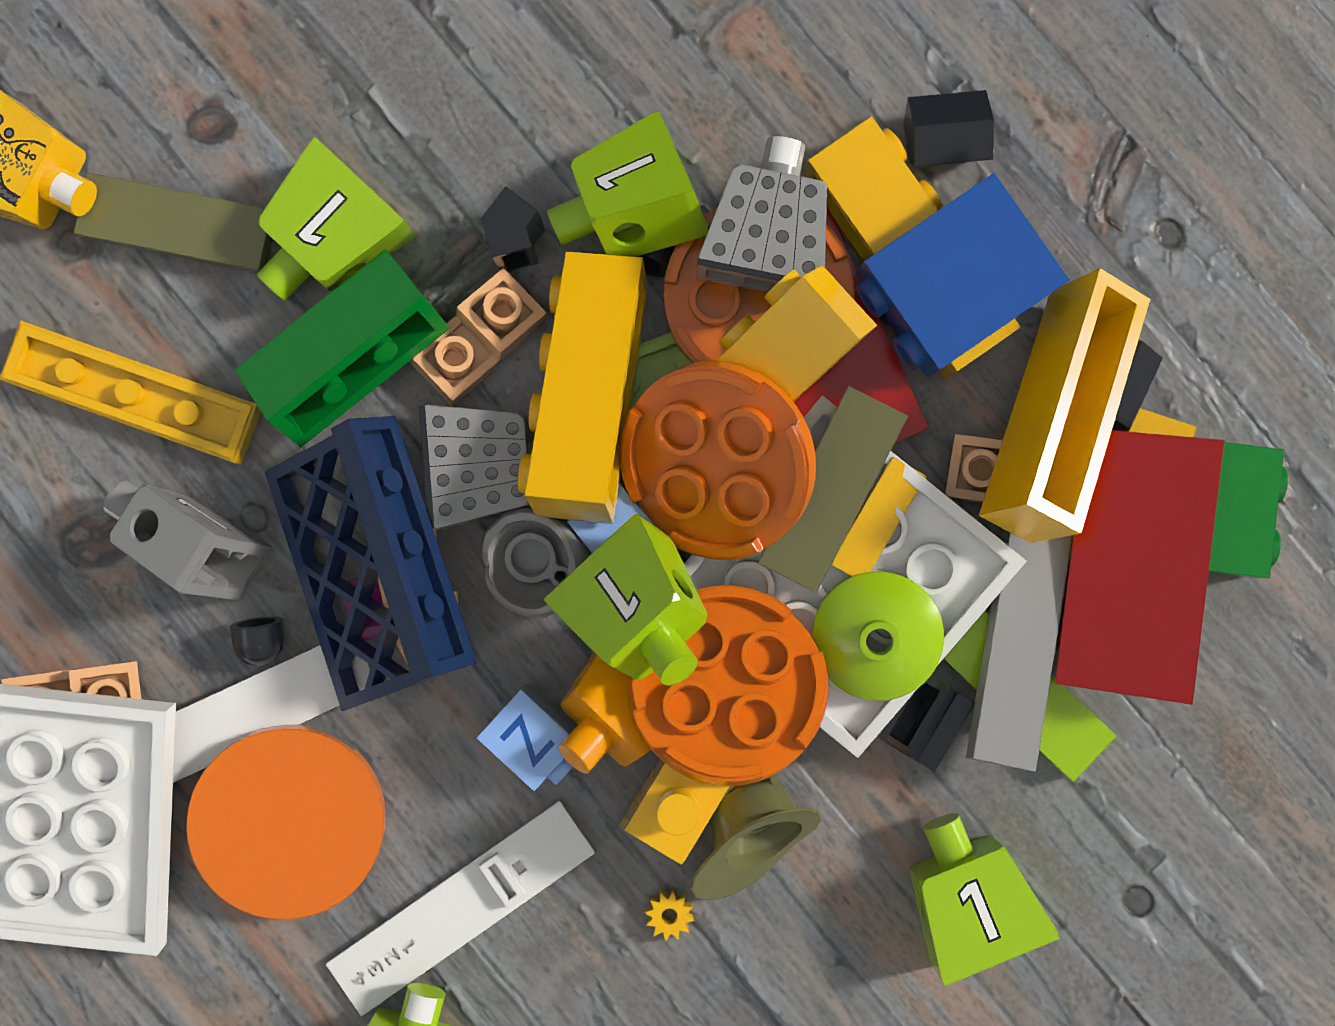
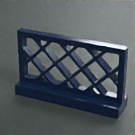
M395 416L347 419L331 428L332 436L265 471L341 711L360 706L477 663ZM338 454L348 480L347 486L332 477ZM297 474L311 481L305 506L298 502L291 481V477ZM328 493L342 501L336 527L321 517ZM358 514L367 538L368 547L352 538ZM316 534L331 542L325 566L317 561L313 549ZM347 553L363 563L356 587L341 578ZM378 575L389 606L388 609L372 599ZM336 594L351 603L345 626L337 622L332 607ZM366 615L383 625L377 648L360 638ZM398 636L410 672L392 660ZM355 655L371 665L365 688L359 691L352 669Z

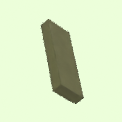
M89 172L86 173V179L96 185L97 196L90 211L83 216H77L74 234L83 239L258 273L268 262L272 238L258 225V220L265 209L264 207Z
M848 386L815 449V484L803 515L781 539L764 549L758 563L817 593L909 416Z

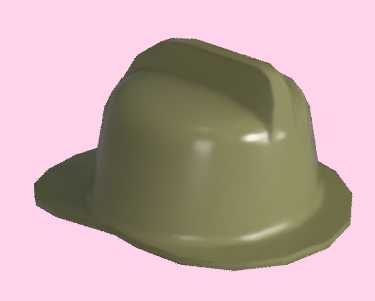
M776 775L759 782L734 786L722 798L710 818L714 851L693 876L690 888L695 897L706 901L722 899L756 882L794 844L816 829L821 821L819 812L811 808H799L789 791L779 782Z

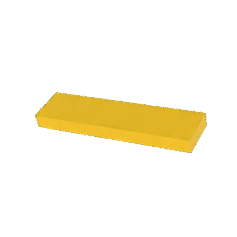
M21 320L0 374V380L240 465L244 462L261 415L260 409L253 402Z

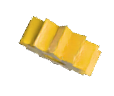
M660 888V898L650 896L652 906L645 908L644 913L650 916L646 921V926L655 927L654 936L663 932L666 942L671 934L679 940V930L689 933L687 923L695 921L694 915L689 913L693 908V903L684 902L685 893L676 896L674 888H672L667 895ZM666 909H673L677 915L674 919L667 920L662 916V913Z

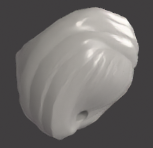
M526 507L504 512L485 531L481 542V559L486 566L485 581L488 590L495 600L508 610L530 618H545L555 614L544 598L591 555L587 546L573 529L559 518L536 516L532 508ZM564 571L566 577L560 578L556 575V572Z

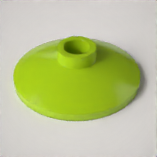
M870 571L843 580L825 596L814 619L812 638L819 652L823 653L828 678L838 688L861 699L886 701L900 698L913 692L932 675L942 655L944 628L935 603L917 583L896 573ZM875 629H884L892 636L891 644L883 651H874L866 644L868 634Z

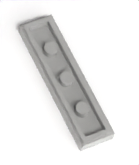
M1003 529L1002 541L1027 562L991 603L966 758L1036 772L1073 535L1029 543Z

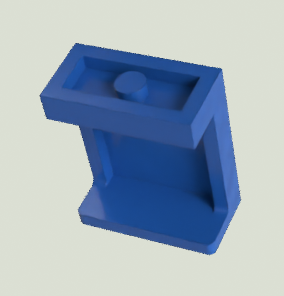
M993 173L865 260L856 273L857 278L861 282L856 286V290L868 311L876 318L884 315L897 334V337L893 339V344L905 364L913 371L920 368L926 377H930L1070 280L997 175Z

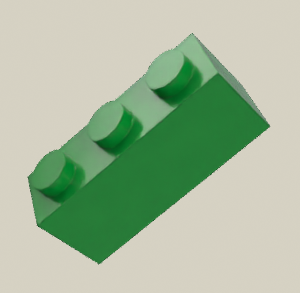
M384 249L281 333L262 346L235 368L234 371L266 420L302 448L448 331L450 327L389 252Z

